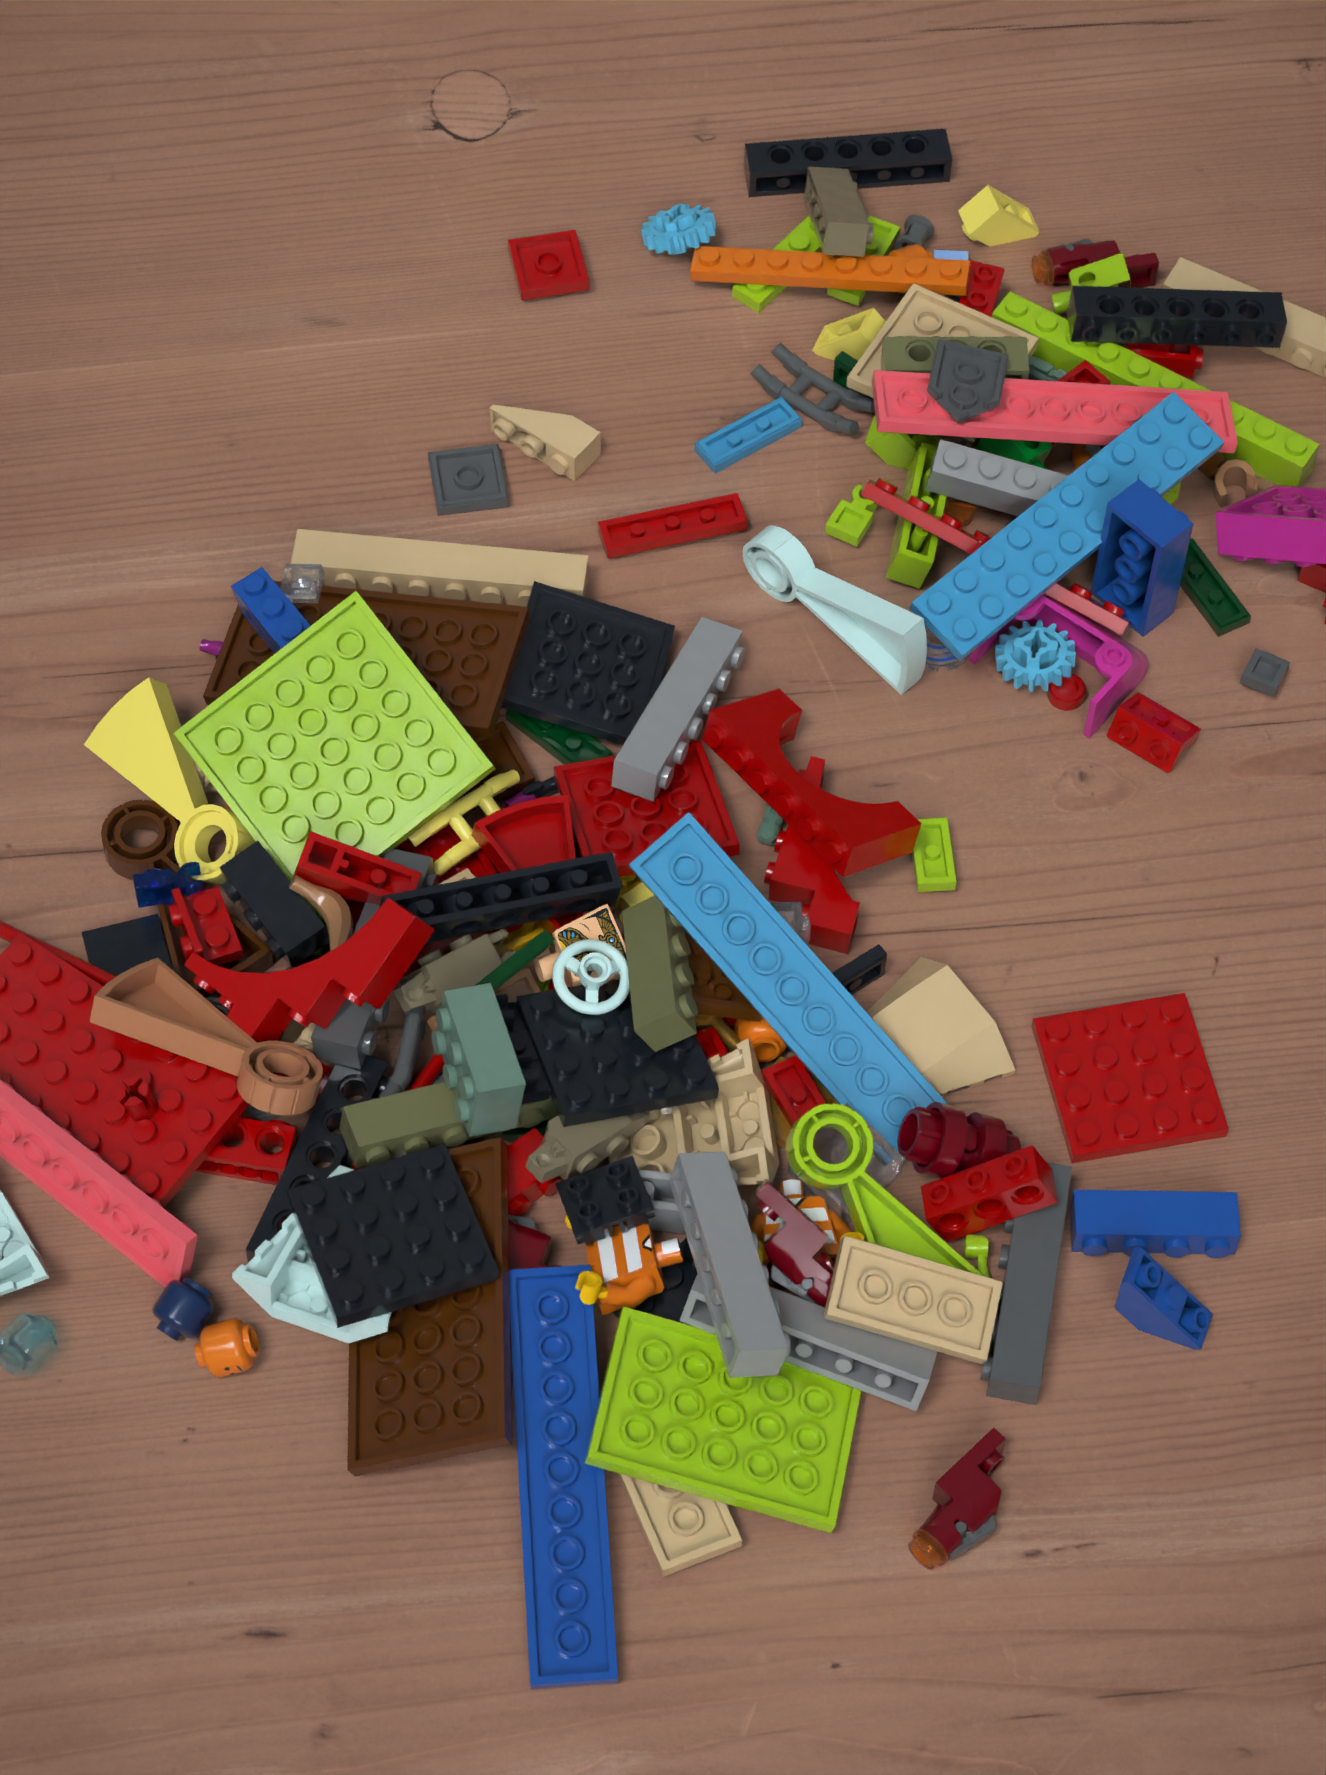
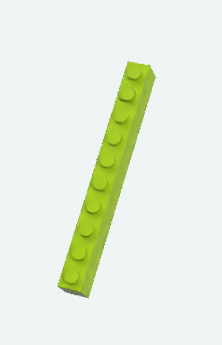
M1009 291L992 313V318L1038 337V346L1032 355L1054 365V370L1060 368L1070 372L1086 360L1111 381L1110 385L1211 391L1116 343L1071 341L1067 319ZM1229 400L1238 444L1235 453H1221L1228 460L1237 459L1245 461L1253 468L1254 474L1276 485L1302 487L1313 471L1320 444Z

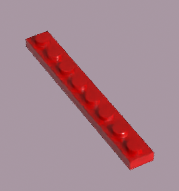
M878 478L877 482L869 480L861 494L969 554L975 552L992 538L978 530L972 535L961 529L963 522L947 513H943L942 517L928 511L931 505L916 496L911 495L909 500L896 494L897 486L882 478ZM1058 581L1044 593L1120 635L1123 634L1129 623L1128 618L1123 616L1126 611L1125 609L1108 600L1105 601L1104 605L1091 599L1093 592L1077 583H1073L1069 587Z

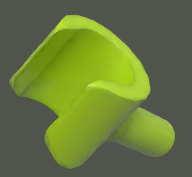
M967 1234L964 1242V1258L977 1259L978 1271L985 1277L990 1278L987 1266L988 1239L982 1235Z

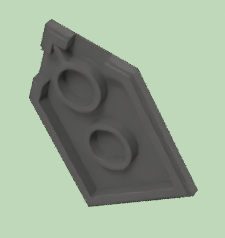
M938 339L927 391L957 423L997 408L1000 403L1009 355Z

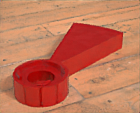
M568 795L537 798L498 810L475 822L471 834L500 873L576 858ZM583 912L537 922L543 930L546 929L552 936V933L557 929L582 917ZM553 979L547 980L548 991L555 990Z

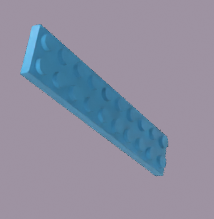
M1172 392L912 601L909 609L914 614L923 617L925 626L959 661H962L1099 549L1102 543L1101 535L1109 501L1138 479L1149 488L1155 489L1163 497L1222 448L1224 441L1175 392Z
M688 812L629 864V868L836 1102L851 1108L852 1111H856L863 1117L868 1125L867 1128L871 1131L875 1146L894 1167H897L905 1159L898 1151L897 1139L901 1122L907 1112L917 1106L926 1108L933 1102L947 1104V1102Z

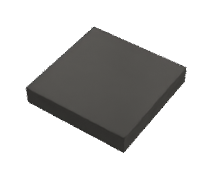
M499 444L428 452V462L438 516L509 507Z

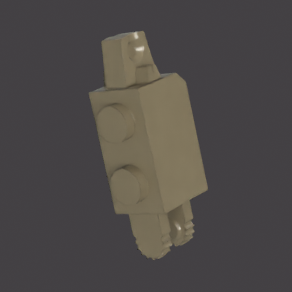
M506 928L489 936L485 934L475 940L468 934L449 944L452 952L442 956L440 950H437L419 959L418 962L421 968L408 974L410 979L394 991L403 1011L407 1012L425 1006L426 1010L436 1013V1009L441 1008L444 991L474 986L515 954L517 949L514 951L510 950L499 957L493 946L504 941L509 936Z
M647 1112L567 1127H563L558 1115L548 1121L540 1147L528 1157L525 1167L540 1183L557 1176L566 1180L575 1175L593 1170L600 1161L608 1156L614 1158L621 1154L629 1144L627 1138L646 1125L650 1115Z

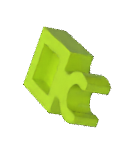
M860 484L855 486L852 491L851 503L842 499L825 524L826 534L855 547L859 545L873 523V511L878 507L877 503L861 498L863 486Z

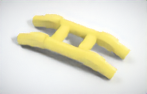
M510 770L503 774L500 773L485 781L483 785L446 807L408 837L412 844L417 847L448 824L453 828L462 841L433 862L434 873L438 874L439 877L481 848L471 836L473 829L462 815L478 805L486 816L501 810L493 797L519 783L520 776L516 770Z

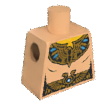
M603 905L552 933L554 941L549 946L551 954L535 959L534 966L541 982L553 979V966L558 955L572 943L587 939L600 940L614 946L627 960L625 943L609 905ZM593 951L579 953L574 958L581 962L584 956L593 953ZM565 968L564 979L567 987L574 988L582 985L580 977ZM595 971L587 972L593 978L599 977ZM619 972L611 975L605 984L613 980H620Z

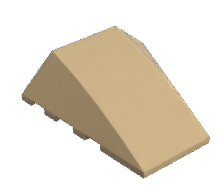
M920 957L867 1011L869 1016L941 1097L947 1096V1092L965 1086L970 1089L982 1085L985 1080L999 1075L1004 1078L1015 1074L1016 1069L996 1022L947 964Z
M749 1038L736 1044L737 1049L722 1057L717 1054L707 1059L719 1086L717 1099L647 1111L650 1119L646 1125L627 1138L629 1144L621 1154L614 1158L608 1156L609 1164L633 1156L636 1166L640 1170L672 1173L679 1153L726 1152L730 1167L736 1170L738 1185L762 1184L765 1179L773 1183L779 1166L770 1098Z

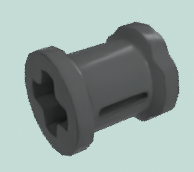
M909 216L904 223L905 230L902 236H899L896 240L894 250L913 244L923 247L925 242L934 234L933 224L923 216Z

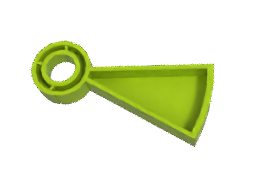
M822 1104L806 1112L794 1123L786 1142L787 1158L790 1167L802 1181L810 1186L826 1190L840 1188L855 1230L864 1235L865 1242L984 1276L865 1172L873 1153V1137L861 1115L842 1104ZM833 1128L845 1137L848 1152L842 1163L828 1164L816 1155L813 1148V1139L819 1129Z

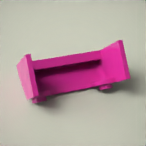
M1046 594L1041 595L971 652L969 661L975 665L999 640V636L1004 634L1017 620L1027 621L1030 626H1036L1037 621L1042 620L1043 627L1046 628L1053 623L1057 624V633L1066 630L1068 632V640L1075 642L1076 656L1095 667L1101 675L1109 679L1090 700L1083 734L1089 739L1144 679L1148 667V659L1143 651L1096 621Z

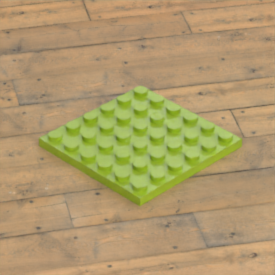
M357 591L353 592L174 732V735L255 841L260 842L290 882L294 876L310 831L383 858L386 852L397 847L496 769ZM303 897V899L307 902L310 908L313 911H315L316 908L312 905V903H310L306 898Z

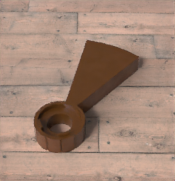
M132 800L119 805L110 812L102 825L101 838L106 861L118 875L137 881L151 880L173 971L204 998L220 997L221 994L216 990L211 994L193 982L196 974L184 966L187 960L179 937L185 936L181 926L174 928L168 912L167 905L173 904L172 889L179 888L182 897L204 891L202 887L175 864L177 860L174 842L178 830L175 817L151 800ZM138 828H149L158 834L155 842L144 848L128 846L124 842V838L132 830ZM229 913L243 949L244 958L219 966L237 972L264 973L273 966L271 951Z

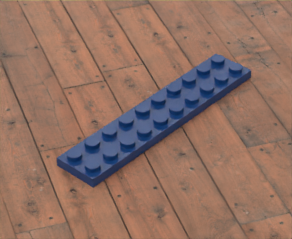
M591 1265L509 1270L510 1332L531 1689L618 1683L605 1474L602 1468L584 1464L599 1403V1384L593 1304L586 1305L580 1300L579 1295L581 1291H578L575 1285L579 1274L582 1271H591Z

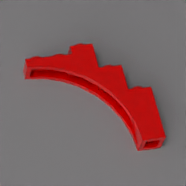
M387 898L372 918L345 943L322 957L298 967L269 973L237 972L220 967L192 952L184 966L196 974L193 982L211 994L215 990L221 994L218 1001L230 1009L226 1016L256 1042L278 1041L292 1019L305 1027H308L312 1022L326 1029L346 999L359 1007H362L367 1002L380 1010L435 929L405 907Z

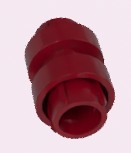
M933 1102L926 1108L917 1106L909 1110L901 1122L897 1139L900 1155L904 1156L906 1161L912 1162L914 1169L918 1173L940 1179L1021 1149L1019 1138L1013 1135L1012 1131L1006 1129L1004 1122L1000 1118L977 1112L971 1113L966 1117L963 1109L940 1102Z

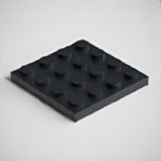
M534 581L526 606L529 608L531 618L501 707L624 745L661 684L675 626Z
M613 980L600 986L598 1002L611 998L617 991L620 980ZM583 985L574 988L568 987L575 997L585 1001V987ZM556 990L516 997L517 1008L550 1085L551 1097L563 1127L717 1099L719 1086L696 1034L655 1052L634 1031L630 991L620 1006L608 1013L589 1015L573 1010L560 999Z
M445 1144L287 1190L289 1204L337 1328L499 1279L498 1267Z

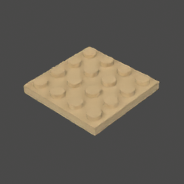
M913 283L847 376L846 386L873 398L872 376L874 370H881L883 337H1027L1028 360L1036 350L1039 338ZM961 437L972 443L976 439L975 437Z

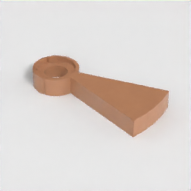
M159 958L138 964L119 974L94 996L90 1023L238 1076L237 1090L240 1096L258 1110L276 1115H296L308 1111L316 1103L323 1067L313 1053L289 1042L264 1041L257 1043ZM271 1072L283 1073L290 1077L278 1076Z

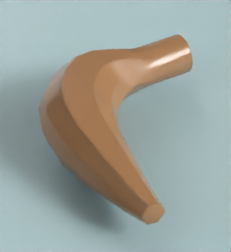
M295 875L289 885V889L306 898L322 916L328 928L330 951L345 943L353 934V918L350 908L337 892L314 885Z

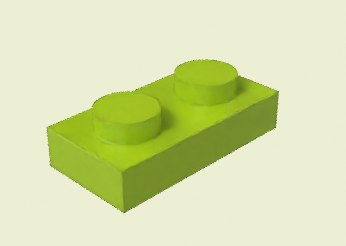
M947 817L917 819L922 823L912 851L917 892L955 890L957 881Z

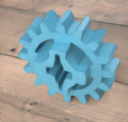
M677 204L667 211L660 210L656 216H649V222L642 223L643 229H641L644 246L647 245V250L655 249L656 254L667 250L669 255L683 254L691 247L699 248L702 242L708 243L710 241L709 237L716 235L715 229L717 227L714 213H711L710 208L702 209L701 205L690 208L689 204Z
M1038 620L1036 626H1030L1027 621H1023L1022 629L1010 626L1009 636L1005 634L999 636V645L995 646L996 670L1003 671L1002 680L1004 682L1014 679V688L1016 689L1025 684L1028 685L1029 692H1033L1035 686H1041L1044 692L1048 691L1049 683L1059 687L1062 685V676L1071 677L1072 667H1075L1076 664L1075 642L1068 640V632L1066 630L1057 633V624L1055 623L1046 628L1043 627L1042 620Z

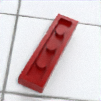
M738 493L598 522V533L607 559L747 530V518Z

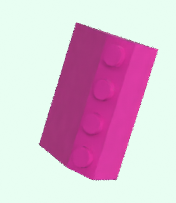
M1275 485L1215 512L1218 554L1231 555L1236 561L1263 558L1264 563L1267 564L1295 561V565L1299 567L1326 564V489Z

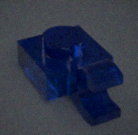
M186 863L180 867L176 874H173L172 868L165 870L150 869L144 873L134 874L133 881L138 908L172 903V889L179 888L182 895H192L204 891L202 880H188L191 876L201 875L199 863Z

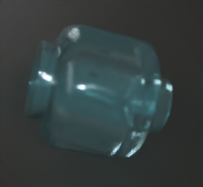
M22 1313L16 1316L0 1332V1365L13 1375H32L38 1372L55 1355L58 1349V1339L53 1323L45 1316H37L32 1313Z

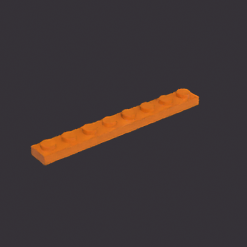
M699 246L694 251L690 276L691 281L907 293L914 283L940 295L967 296L971 262L970 260L865 255L862 257L823 254V252Z

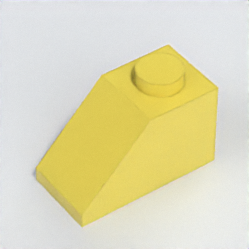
M990 185L984 187L958 210L964 223L962 229L966 236L972 241L978 240L989 247L1033 238L1040 233L1028 207Z
M874 308L827 324L821 331L812 351L816 355L830 360H835L843 351L859 361L886 321Z

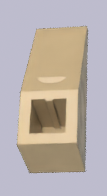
M492 405L489 408L490 431L499 439L509 441L520 448L527 456L535 457L548 465L555 473L564 475L574 482L601 455V432L573 415Z

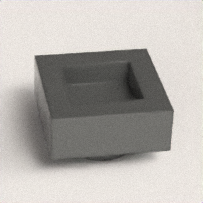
M1256 648L1241 676L1240 684L1275 697L1288 672L1290 662Z

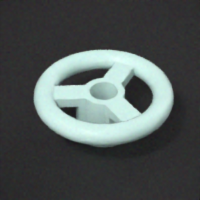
M587 939L572 943L558 955L554 963L552 978L555 990L560 999L575 1011L589 1015L608 1013L620 1006L629 994L627 960L618 949L606 942ZM593 951V953L584 956L581 962L574 958L579 953ZM565 968L580 977V981L585 987V1001L575 997L568 989L564 979ZM595 971L599 977L593 978L587 972ZM619 972L620 983L615 994L603 1002H598L599 987L605 984L611 975Z

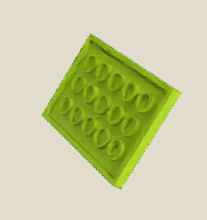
M623 1306L615 1331L584 1464L832 1533L836 1526L861 1390L783 1361L778 1375L729 1378L717 1335L691 1325Z

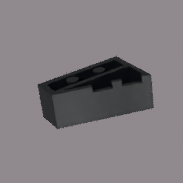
M256 841L219 867L225 879L220 884L233 903L237 902L244 910L243 915L256 932L261 930L268 938L265 944L278 961L284 957L293 968L329 942V935L325 925L303 897L289 889L291 882L259 841Z

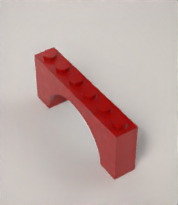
M780 688L710 710L702 740L842 877L912 853L922 823L899 801L872 804L847 800L818 788L791 766L783 754L781 746L794 739L802 709Z

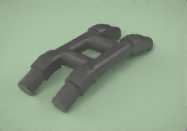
M781 342L771 353L784 364L783 367L797 377L794 383L788 388L786 384L781 382L775 375L772 376L760 364L750 373L769 395L775 399L782 396L789 405L821 423L822 427L832 432L855 435L859 428L857 421L846 419L841 415L831 412L840 401L842 405L849 409L875 413L874 398L866 397L864 394L857 393L852 389L848 390L809 367L808 363L801 360L795 353L792 354ZM811 384L827 393L817 405L801 396Z
M410 977L403 979L400 984H404ZM425 1006L407 1012L403 1011L405 1021L395 1070L378 1098L405 1092L413 1084L420 1044L425 1034V1023L423 1020Z

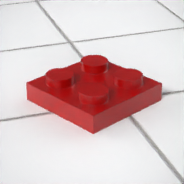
M576 230L508 240V251L521 301L589 290V278Z

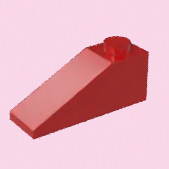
M310 831L294 876L298 875L314 885L331 889L340 894L343 899L380 905L381 897L384 895L415 890L422 873Z

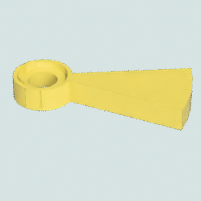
M148 677L130 690L109 710L97 724L84 745L181 822L174 842L175 857L179 867L193 879L219 886L225 881L219 867L256 841L232 810L208 804L193 758L174 735V732L181 727L167 684ZM223 830L226 835L225 851L219 859L212 862L208 855L209 842L215 833Z

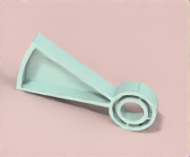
M770 525L765 527L745 544L742 551L743 561L749 574L761 589L782 602H790L797 598L901 696L921 679L927 657V636L923 617L815 568L811 556L802 543L795 536H792L790 532L779 526Z

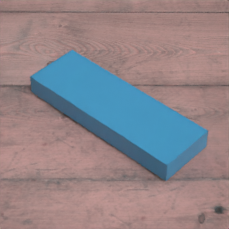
M781 396L695 442L694 451L716 474L801 428L802 418Z

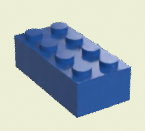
M1140 479L1107 503L1101 535L1102 543L1098 550L1091 592L1103 604L1108 600L1125 609L1126 611L1123 616L1128 618V625L1144 637L1174 613L1193 523L1186 514L1176 510L1155 489L1149 488Z

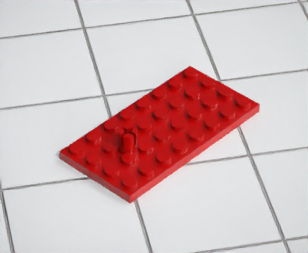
M20 932L0 955V1080L9 1083L19 1095L32 1105L38 1106L47 1117L61 1128L67 1129L76 1140L90 1151L99 1154L104 1162L118 1173L127 1176L137 1188L150 1198L156 1199L165 1208L250 1105L240 1096L237 1090L238 1076L90 1023L94 996L103 986Z

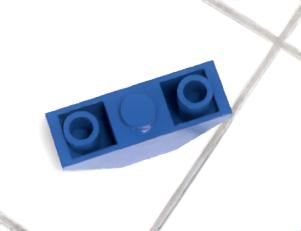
M1140 1246L1133 1248L1114 1308L1142 1332L1194 1350L1201 1349L1213 1314Z

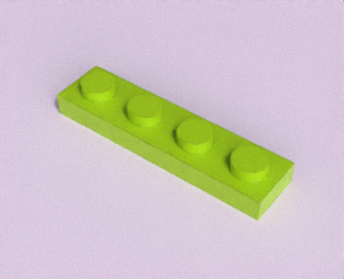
M810 215L772 250L822 252ZM736 283L732 287V297L760 313L787 286Z

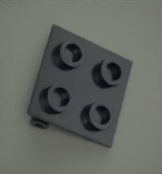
M633 1156L611 1162L610 1164L555 1183L577 1245L585 1242L588 1246L593 1242L606 1238L603 1231L605 1228H607L609 1236L613 1237L614 1233L611 1226L616 1224L619 1225L622 1233L626 1232L623 1224L624 1221L627 1222L629 1229L642 1224H649L648 1219L656 1217L654 1207Z

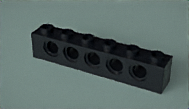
M946 128L745 144L744 172L749 197L804 193L808 166L848 169L853 182H857V189L950 182L952 155Z
M1072 286L1067 308L1070 339L1077 342L1280 348L1287 325L1282 292Z
M607 852L384 895L381 897L379 908L387 898H390L411 911L435 929L426 942L429 943L591 911L606 904L609 907L616 906L622 890V883L613 853Z
M366 1055L361 1069L335 1064L247 1245L246 1254L248 1262L255 1256V1250L265 1240L270 1241L282 1229V1223L293 1213L288 1201V1189L326 1179L339 1165L352 1168L353 1162L342 1134H333L331 1132L340 1128L344 1106L379 1097L390 1079L388 1061ZM353 1095H360L363 1097L362 1099L357 1101L348 1100V1098ZM324 1161L332 1163L326 1168L315 1167L316 1164Z

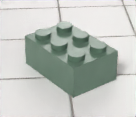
M486 983L444 991L441 1008L436 1009L438 1026L437 1031L432 1032V1043L436 1055H442L445 1063L443 1065V1076L446 1087L448 1089L453 1088L456 1096L454 1109L458 1122H464L469 1137L516 1128L526 1083L492 984Z

